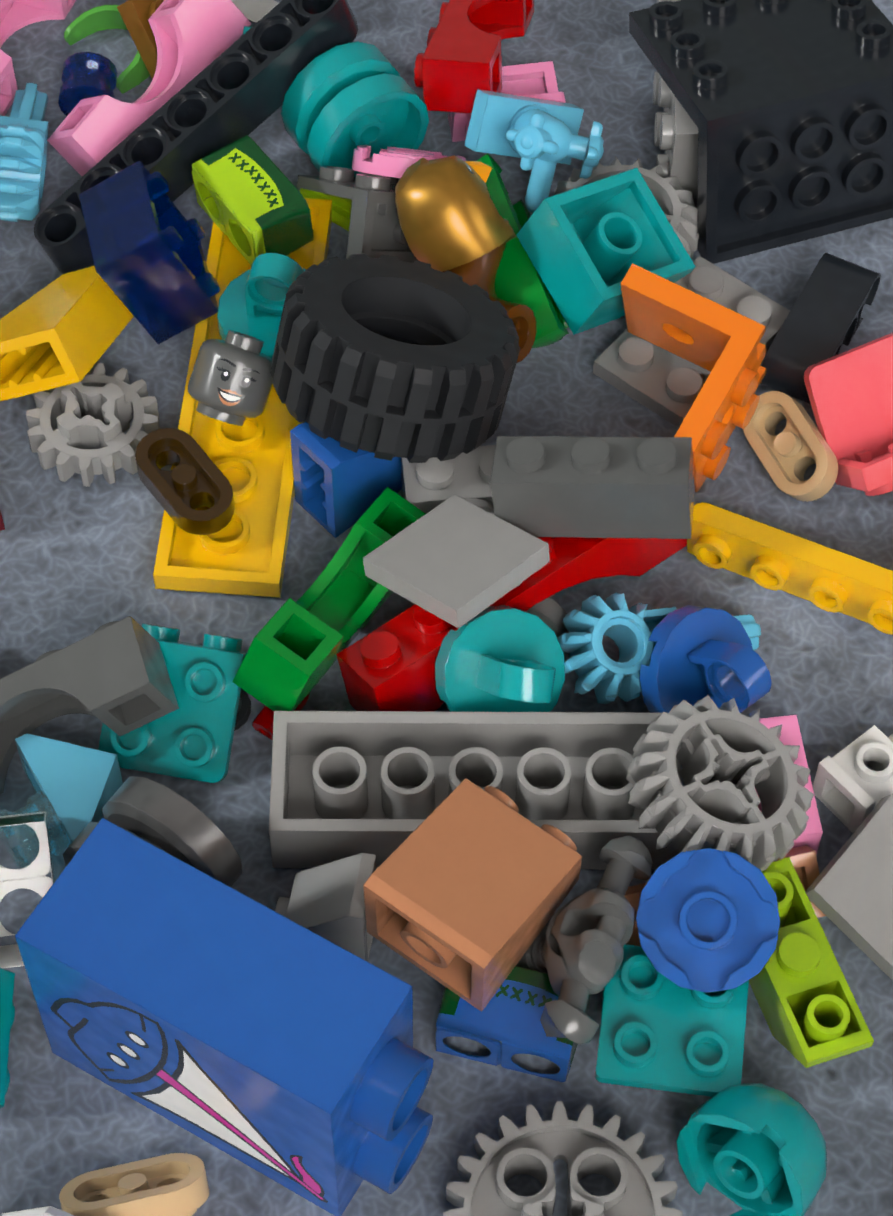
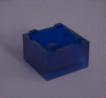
M138 161L79 194L96 272L156 343L160 344L217 313L218 305L215 294L220 291V287L213 275L209 273L200 241L205 237L204 228L195 218L187 221L167 196L166 192L169 191V186L163 175L158 171L150 174L142 162Z

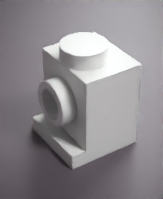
M875 725L831 758L828 755L820 761L813 783L814 795L852 833L855 832L882 798L893 794V734L887 737Z

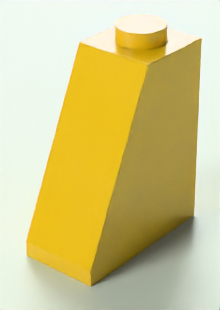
M112 261L62 274L0 319V402L81 382L136 315L137 312Z

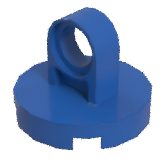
M687 605L670 612L653 629L648 641L656 642V645L651 653L650 666L641 665L639 678L643 701L650 713H669L673 706L680 704L683 700L694 706L698 700H702L707 695H709L718 708L724 702L734 698L739 712L742 713L764 697L771 689V676L765 662L752 649L751 640L742 623L725 610Z
M705 848L681 852L656 869L641 892L636 922L641 947L656 971L679 987L709 993L735 989L761 972L776 950L780 917L776 893L760 869L737 853Z

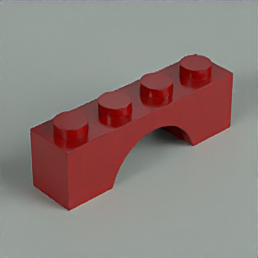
M449 0V2L442 3L439 23L437 27L430 28L427 48L424 53L417 54L414 68L415 86L423 88V99L427 105V110L472 114L477 89L501 92V40L524 37L534 14V0Z

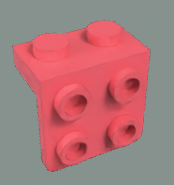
M893 333L813 364L804 372V382L817 428L837 458L838 475L835 481L836 484L864 491L867 496L882 495L893 491Z

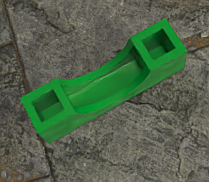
M387 487L358 519L334 557L310 588L296 602L289 597L254 637L232 682L272 711H294L337 660L336 654L351 644L393 594V591L365 576L363 557L426 513Z

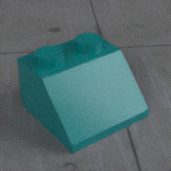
M638 168L545 198L516 235L573 335L625 315L621 282L632 263L673 283L691 273L696 267Z

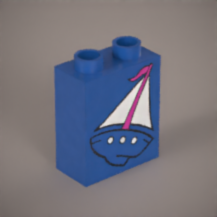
M102 818L15 935L52 1053L334 1216H341L363 1180L388 1194L396 1191L409 1174L421 1153L433 1122V1115L417 1107L429 1081L434 1061L433 1058L413 1048V986Z

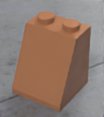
M465 778L371 874L364 883L363 889L367 932L482 1012L578 882L582 855L576 852L577 847L575 843L561 830L548 824H543L540 828L520 815L516 803L501 790L492 786H485L482 789Z

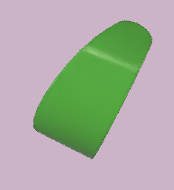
M103 5L84 12L66 28L64 32L65 41L69 45H73L97 31L107 29L128 30L117 9L119 5ZM137 51L130 65L117 78L116 88L122 94L139 85L150 76L139 51Z

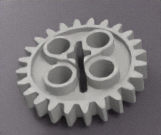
M556 1101L552 1120L542 1121L538 1111L531 1104L526 1106L525 1126L519 1129L506 1116L502 1115L499 1117L498 1134L500 1140L498 1142L480 1132L475 1136L474 1148L481 1160L469 1156H459L457 1160V1173L466 1182L447 1183L446 1200L459 1208L443 1212V1216H553L556 1197L553 1163L558 1159H562L567 1163L568 1216H683V1212L675 1208L664 1207L675 1199L678 1186L676 1181L655 1182V1179L663 1170L665 1158L662 1154L645 1159L640 1158L646 1136L644 1133L639 1132L623 1141L618 1137L620 1116L615 1114L600 1128L593 1125L594 1113L592 1105L586 1104L578 1120L574 1121L568 1120L563 1102ZM526 1174L538 1179L543 1189L535 1195L524 1197L510 1191L506 1182L515 1175ZM590 1174L604 1175L613 1182L616 1190L605 1196L591 1195L581 1187L579 1180Z

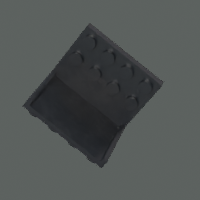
M680 0L676 2L662 1L653 4L650 8L629 12V33L698 127L697 233L699 234L697 249L702 258L715 264L893 218V24L872 0Z

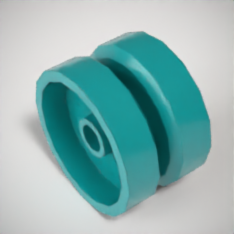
M358 41L335 46L315 57L297 74L285 94L281 111L284 129L295 143L309 155L311 163L318 172H320V166L352 169L354 148L360 145L371 146L370 157H373V153L379 154L381 149H387V146L418 149L424 140L429 123L427 105L413 88L400 77V73L375 45ZM355 171V172H354V177H356V174H364V173Z

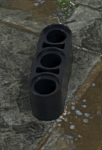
M829 253L823 254L765 356L762 366L766 368V374L760 384L811 404L804 382L805 370L813 364L838 355L842 344L846 346L850 344L863 320L861 314L864 305L871 306L875 298L881 274Z

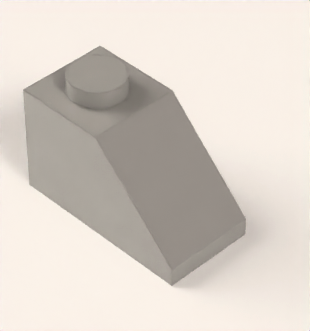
M359 853L296 873L290 898L280 896L275 912L368 962L373 936L366 929L363 885L377 869L376 855Z

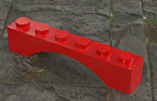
M537 537L549 544L550 562L490 606L506 605L526 612L534 605L559 591L591 579L616 575L640 577L686 547L687 539ZM415 604L336 654L351 706L356 711L434 712L439 709L444 701L440 699L436 690L435 662L444 637L451 629L457 631L458 628Z

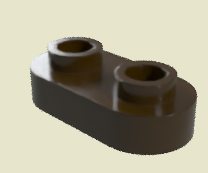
M174 428L158 429L141 439L135 452L139 478L173 521L182 530L195 535L213 534L227 526L234 514L232 486L197 442L188 433ZM167 465L176 466L170 471L161 470L162 467ZM201 506L211 507L206 510H195Z

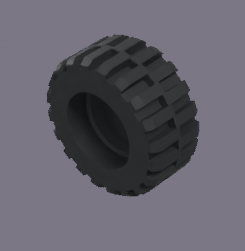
M351 254L345 260H341L336 256L325 259L318 266L312 265L290 285L286 293L270 373L275 390L281 402L286 404L289 413L298 422L306 421L311 432L323 439L331 437L340 442V447L356 453L358 449L375 453L374 458L392 461L393 457L407 458L409 463H426L432 457L445 461L455 459L462 452L468 454L485 443L497 430L519 356L520 347L518 343L520 339L513 320L509 318L506 309L499 301H491L488 292L478 285L470 286L463 282L460 275L448 270L445 273L431 268V264L417 260L414 263L401 261L398 256L382 254L380 258H369L366 254Z

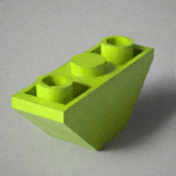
M790 857L772 862L766 870L761 872L776 893L780 917L776 950L761 972L749 979L751 988L772 1036L805 1068L872 1047L874 1039Z

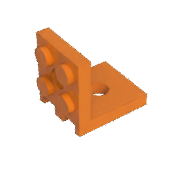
M632 263L621 282L627 331L711 372L674 436L692 437L695 492H698L707 477L712 480L718 478L731 451V448L726 445L736 426L744 429L756 411L760 396L756 395L755 392L766 374V368L760 365L766 355V345L760 343L766 331V326Z

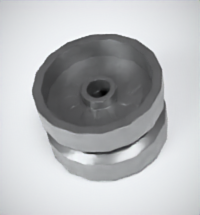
M129 776L102 808L104 819L229 887L243 873L239 855L230 840L214 822L190 801L163 784L146 777ZM89 822L64 851L63 858L66 866L99 822Z

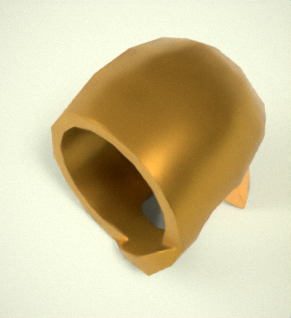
M454 155L429 161L421 158L406 169L395 186V203L401 229L410 250L418 261L431 264V268L443 272L469 263L516 237L509 221L499 215L488 193L486 182L492 170L491 166L481 161H463Z

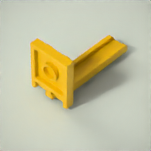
M701 502L694 505L691 539H687V552L695 555L704 565L714 569L724 568L750 578L766 589L787 592L811 601L824 611L843 613L869 623L883 633L893 635L892 570L709 503Z

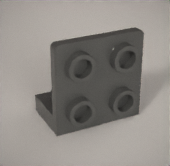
M320 166L319 176L298 175L297 187L352 200L346 259L351 254H366L369 258H380L383 254L398 256L401 261L414 263L415 260L418 261L410 250L399 223L395 203V186L398 183V178L367 173L356 174V177H354L355 171L353 169L335 166Z

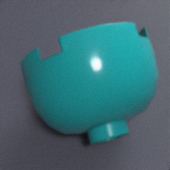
M743 1083L729 1086L709 1098L692 1113L688 1123L682 1128L676 1140L679 1163L691 1187L700 1195L705 1183L708 1182L742 1208L730 1216H804L811 1207L826 1177V1142L814 1118L801 1103L787 1093L761 1083Z

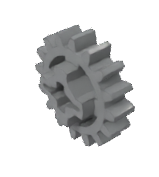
M98 363L93 374L86 375L81 382L53 388L51 393L46 391L34 393L36 408L26 411L29 427L27 434L32 453H38L41 467L47 470L56 466L59 480L63 482L71 478L74 473L81 474L83 486L90 487L94 480V475L103 474L105 480L109 484L116 483L115 471L120 468L133 475L137 473L135 457L137 445L147 434L160 429L157 400L155 396H148L146 382L141 379L130 384L128 370L125 368L118 370L113 377L106 375L104 363ZM133 419L132 425L130 427L129 421Z

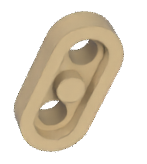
M769 391L759 395L760 399L756 411L749 424L743 429L749 444L776 486L782 492L799 501L806 502L823 497L833 487L838 475V462L834 452L819 432L805 408L798 401L780 391ZM786 419L785 429L778 435H775L777 424L781 420ZM815 463L816 469L813 475L804 481L806 469Z
M171 1153L81 1174L69 1181L61 1189L59 1199L62 1211L74 1216H192L206 1202L210 1192L204 1162L192 1154Z

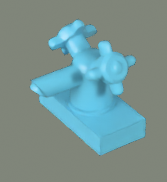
M477 89L464 146L475 152L521 158V169L524 171L532 169L526 191L525 204L527 209L534 213L541 202L549 197L557 163L570 165L572 158L583 160L579 178L587 179L591 176L593 168L598 165L604 153V140L601 137L603 125L600 122L593 121L589 137L579 136L578 132L584 109L574 104Z

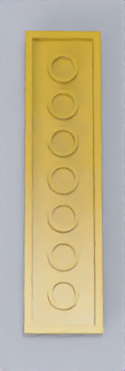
M304 198L310 209L314 238L313 241L287 255L303 269H308L314 264L318 266L327 259L332 225V200ZM214 222L178 429L188 433L230 482L233 490L234 514L228 525L220 531L209 535H195L182 530L164 510L153 572L155 589L281 598L295 496L290 431L305 421L298 422L289 413L286 404L281 402L274 385H272L263 413L255 418H245L243 426L229 424L199 413L196 410L199 402L193 399L188 392V383L202 343L209 339L222 340L217 318L221 295L231 281L252 267L231 243L228 236ZM201 506L195 510H206L211 507Z

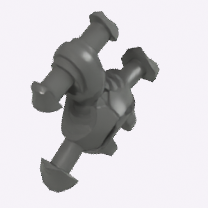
M631 836L612 839L601 849L599 859L608 865L597 888L591 889L581 896L572 899L554 913L516 965L517 967L548 974L551 987L559 996L558 1000L545 1003L540 1019L547 1037L568 1038L581 1045L589 1043L599 1027V1024L585 1013L588 996L604 990L603 987L611 981L624 959L623 946L630 940L634 928V908L624 895L633 878L649 880L653 868L651 854L640 839Z

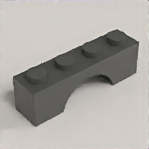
M131 616L120 621L106 623L97 628L93 634L63 649L46 652L39 656L34 663L0 678V794L4 792L7 771L17 751L15 739L26 733L31 734L36 728L49 720L68 714H87L97 717L117 735L122 736L179 709L159 642Z

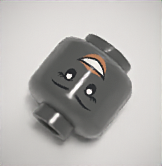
M229 330L226 340L209 339L202 343L188 383L189 394L199 402L196 409L199 413L238 426H243L245 418H255L263 413L273 385V378L270 373L272 358L261 353L264 341L247 334Z

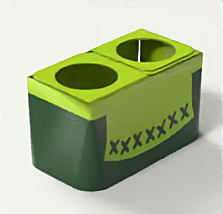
M248 135L192 164V176L197 203L220 230L228 236L231 243L251 266L254 259L261 254L278 253L287 256L313 241L311 213L306 200Z

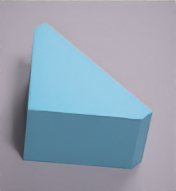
M26 733L15 739L23 770L68 848L89 822H99L104 818L102 808L122 786L123 782L117 754Z

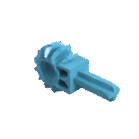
M26 83L24 90H16L10 117L0 116V220L32 221L40 212L47 167L48 121L43 120L48 96L44 92L37 91V84Z
M614 593L607 597L605 602L600 596L593 595L582 601L581 611L574 609L567 613L562 622L569 633H564L557 637L562 650L569 653V659L564 661L565 674L575 671L579 676L575 683L574 693L582 695L594 688L597 703L608 704L614 701L617 695L625 702L639 697L641 692L639 678L641 665L650 666L651 653L656 645V642L648 641L653 629L670 612L677 610V608L647 610L648 604L637 603L628 609L624 593ZM750 614L733 616L742 623L751 640L752 649L755 651L759 647L760 624H757L754 617ZM603 635L614 640L618 646V662L610 659L604 652L602 645Z

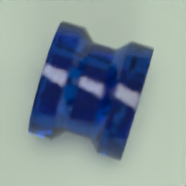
M80 52L69 56L63 63L61 79L63 85L60 87L58 99L61 111L68 116L82 99L101 95L115 98L113 90L116 88L118 75L115 65L108 58L98 53Z

